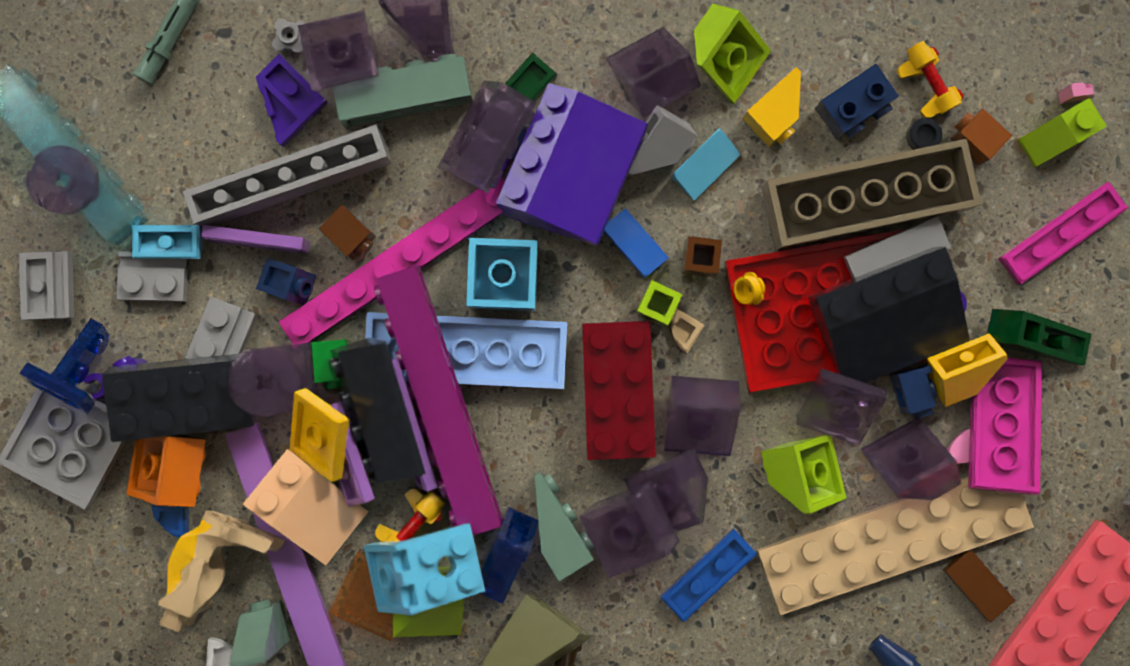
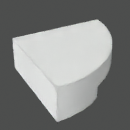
M209 638L206 666H230L233 647L222 639Z

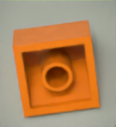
M182 434L135 440L126 494L155 505L195 507L196 498L201 489L199 479L201 466L206 458V440Z

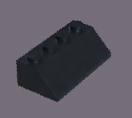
M368 337L330 350L333 359L329 360V367L334 379H339L343 391L339 392V399L344 411H349L353 424L349 426L355 443L360 445L363 455L360 457L366 475H369L377 483L425 475V468L387 342Z

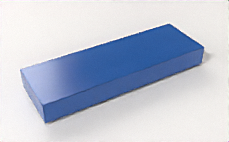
M732 528L666 589L660 597L684 623L750 562L757 553Z

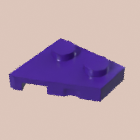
M280 54L256 76L260 92L265 100L268 116L271 118L276 133V141L282 147L328 104Z

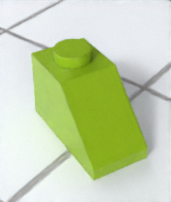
M1088 98L1019 138L1018 142L1035 168L1104 129L1107 125L1091 99Z

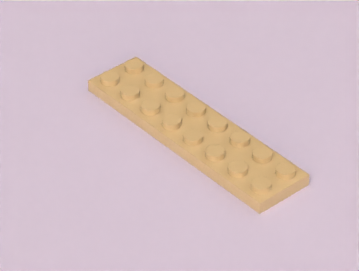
M967 476L756 549L777 611L780 615L1034 528L1022 494L968 489Z

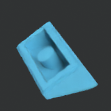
M719 128L672 174L671 179L695 201L741 154Z
M132 225V259H201L204 239L201 237L202 227L198 225Z

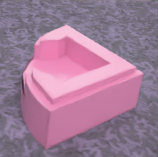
M1081 82L1071 84L1058 93L1061 105L1088 98L1092 99L1095 97L1092 84L1085 85Z
M970 428L961 431L953 439L945 453V464L969 462Z

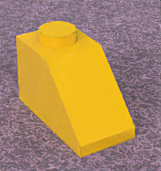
M797 67L755 103L742 118L768 147L775 141L781 145L795 132L792 126L799 119L801 71Z
M989 333L927 358L928 366H931L933 371L929 373V379L935 385L937 396L947 407L977 395L1006 362L1007 354Z

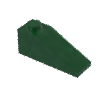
M992 309L987 334L990 333L1002 347L1080 366H1085L1092 335L1091 333L1026 311Z

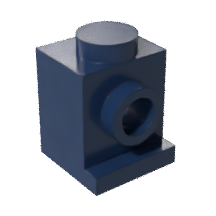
M921 366L890 375L901 414H912L913 419L933 414L932 408L936 407L934 399L937 398V392L933 381L928 379L926 375L933 372L931 366Z

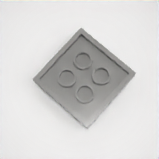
M45 373L0 455V465L86 510L91 508L126 441L111 442L106 402L100 399H93L91 394L51 373Z

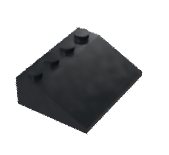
M946 246L929 248L808 296L809 303L844 391L970 341L958 278Z

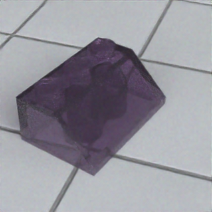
M484 80L437 168L488 193L491 188L494 189L500 182L503 174L501 168L506 159H510L516 152L519 144L516 140L522 129H526L531 124L535 112L532 110L536 102L502 82Z

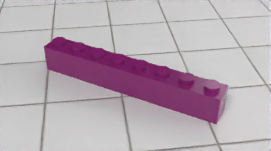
M416 265L376 278L378 285L374 286L375 296L380 306L385 305L389 317L385 319L386 329L390 338H396L399 350L395 352L401 370L407 371L410 383H406L407 391L411 402H417L421 415H417L418 425L421 433L428 435L431 447H428V455L432 466H438L442 477L438 479L440 492L444 499L449 498L452 510L449 511L451 525L454 527L470 523L473 535L501 527L503 517L421 267Z

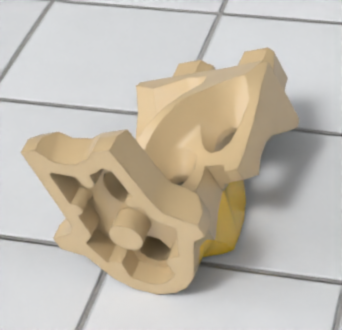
M205 511L199 526L183 534L171 553L167 569V592L158 603L159 606L166 608L160 625L180 632L183 630L184 625H193L197 615L212 606L213 601L211 598L219 590L225 577V546H246L266 553L279 550L284 546L286 539L252 526L248 523L249 521L234 518L215 511Z

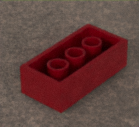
M650 321L582 323L587 460L655 458Z

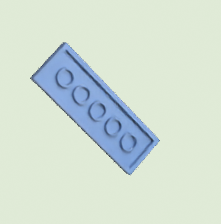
M367 312L365 338L369 337L386 341L391 358H396L395 352L399 350L396 338H390L387 332L385 319L389 318L388 314ZM437 316L459 384L564 389L567 322ZM401 370L404 381H410L407 371Z

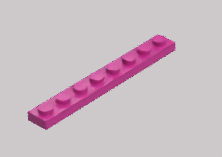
M498 175L279 321V324L297 350L302 349L376 299L374 286L378 285L376 278L416 265H420L422 269L503 215L504 212L496 204L505 183L501 175Z

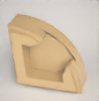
M676 308L670 324L674 342L684 353L688 354L705 325Z

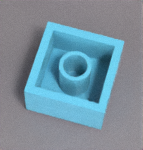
M469 238L466 306L469 309L536 311L538 241Z

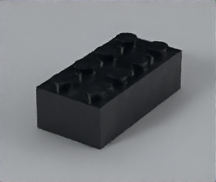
M248 353L109 367L102 374L111 442L251 427L255 423L256 414Z

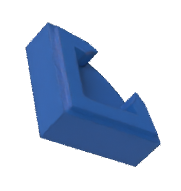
M152 505L155 520L169 534L181 537L189 532V507Z

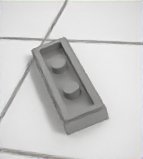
M935 216L844 256L843 259L853 279L929 248L946 246L948 249L951 245L939 217Z

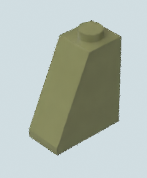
M526 594L482 664L484 666H549L586 642L590 635L540 597Z

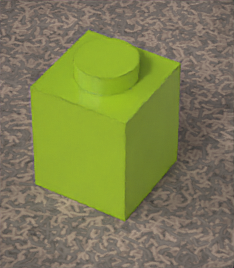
M651 280L635 314L663 327H667L683 294Z

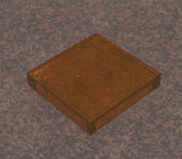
M358 550L329 614L391 641L393 638V613L378 612L365 552Z

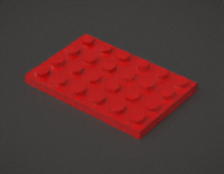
M905 229L726 260L724 262L748 392L838 377L808 296L852 279L843 259L844 256ZM747 272L755 273L758 278L763 280L765 285L764 298L757 305L753 303L750 305L742 304L734 294L736 280L744 277V274Z

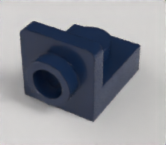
M267 258L256 289L294 303L305 305L313 291L316 275Z

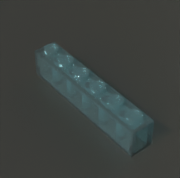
M8 64L0 71V117L107 242L120 245L132 234V225H143L148 221V218L142 213V210L145 208L144 205L132 193L129 195L125 193L120 187L123 184L122 179L112 169L106 170L99 162L102 159L99 152L89 143L84 145L78 137L81 132L68 118L65 120L61 118L57 113L60 109L58 104L48 94L42 95L38 91L36 86L39 85V82L26 69L20 71Z

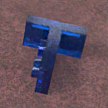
M90 318L52 374L28 362L19 374L28 384L88 414L95 402L88 393L75 386L77 383L80 384L85 380L89 373V365L96 355L99 356L105 351L110 335L102 323Z
M508 507L499 532L481 568L485 592L479 594L502 604L504 603L522 563L526 562L531 551L538 519Z

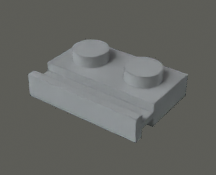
M73 252L19 253L21 320L75 318Z
M119 251L120 266H118L117 300L187 302V259H132V252Z
M210 296L185 358L192 359L243 353L258 314Z

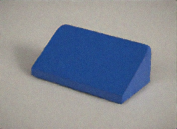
M626 208L607 223L603 234L643 279H646L669 259Z

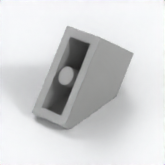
M656 105L646 120L648 128L629 173L634 175L678 163L683 154H688L694 145L697 134L691 125Z

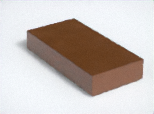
M971 549L959 554L942 569L986 621L990 623L1016 601Z

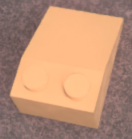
M288 449L243 503L245 507L324 565L329 563L369 512L360 504L348 507L342 490Z

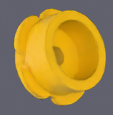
M747 272L744 274V277L736 280L734 294L739 302L748 305L752 303L757 305L762 302L765 285L761 278H758L753 272Z

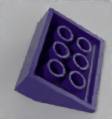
M548 83L496 204L509 219L598 246L646 133L648 124L579 91Z

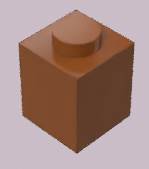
M982 108L973 115L967 112L955 124L954 127L958 131L950 140L953 142L967 139L971 159L980 166L989 161L1013 135Z

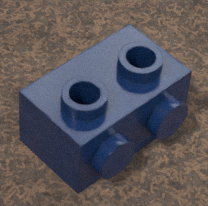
M874 64L822 99L816 105L815 110L836 140L845 134L850 139L866 128L863 123L872 116L877 121L893 110L890 104L899 95L879 66Z

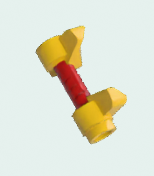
M921 41L906 51L909 61L900 65L896 70L899 78L924 74L935 93L930 101L920 110L922 118H932L939 113L942 115L962 103L961 100L964 96L961 90H957L955 86L947 88L934 66L939 61V52L935 47H929L925 41Z
M417 488L410 489L405 493V497L415 512L413 517L400 532L379 524L375 530V536L381 542L411 539L425 522L432 524L434 521L438 522L442 518V507L446 502L433 490L423 494Z

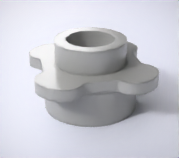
M283 18L278 19L274 25L277 32L276 38L272 41L273 47L277 51L285 49L289 52L301 53L305 49L304 33L307 32V25L301 20L294 23L287 22ZM289 33H292L293 37L290 39L287 38V35Z

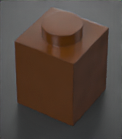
M343 205L318 228L352 260L357 256L359 258L365 256L374 244L371 241L376 237Z
M688 236L684 241L681 274L715 277L718 275L722 240Z

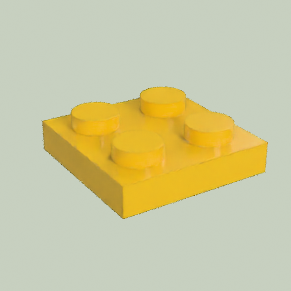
M308 389L295 391L289 450L330 482L341 479L343 477L349 419Z

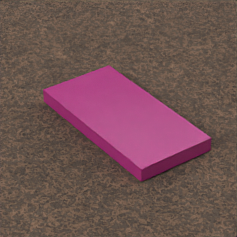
M1007 358L1006 362L980 392L971 397L968 489L1026 495L1040 494L1042 361Z

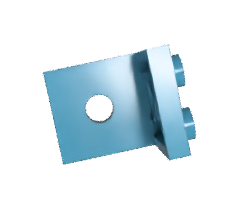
M470 523L404 541L374 542L363 545L378 612L412 615L485 592ZM444 556L448 558L451 564L450 571L446 576H442L438 571V562Z

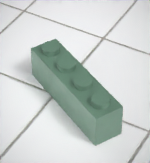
M446 54L438 57V61L425 63L423 60H416L406 63L404 68L392 70V67H379L372 71L373 74L360 76L358 73H348L340 76V80L332 81L339 121L347 128L473 103L464 56L457 57L456 54Z

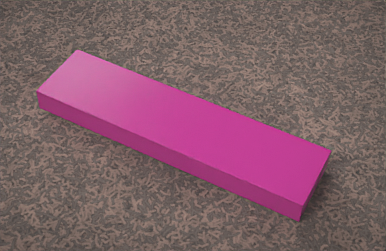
M1108 181L998 259L1015 283L1020 285L1127 210L1128 207Z

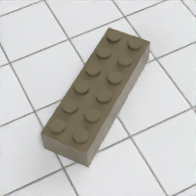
M967 139L767 180L761 187L775 251L927 220L935 216L941 217L956 214L982 205Z

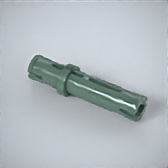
M200 0L174 1L152 42H147L145 46L147 51L133 73L135 77L153 86L165 61H170L172 57L170 52Z

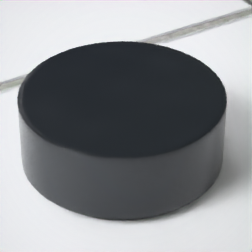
M921 118L908 128L906 138L909 146L915 150L939 145L943 134L938 122L931 118Z

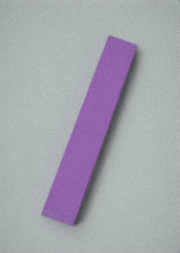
M259 423L225 435L247 498L274 466ZM253 513L258 528L286 539L283 547L277 551H268L267 554L308 666H347L306 551Z

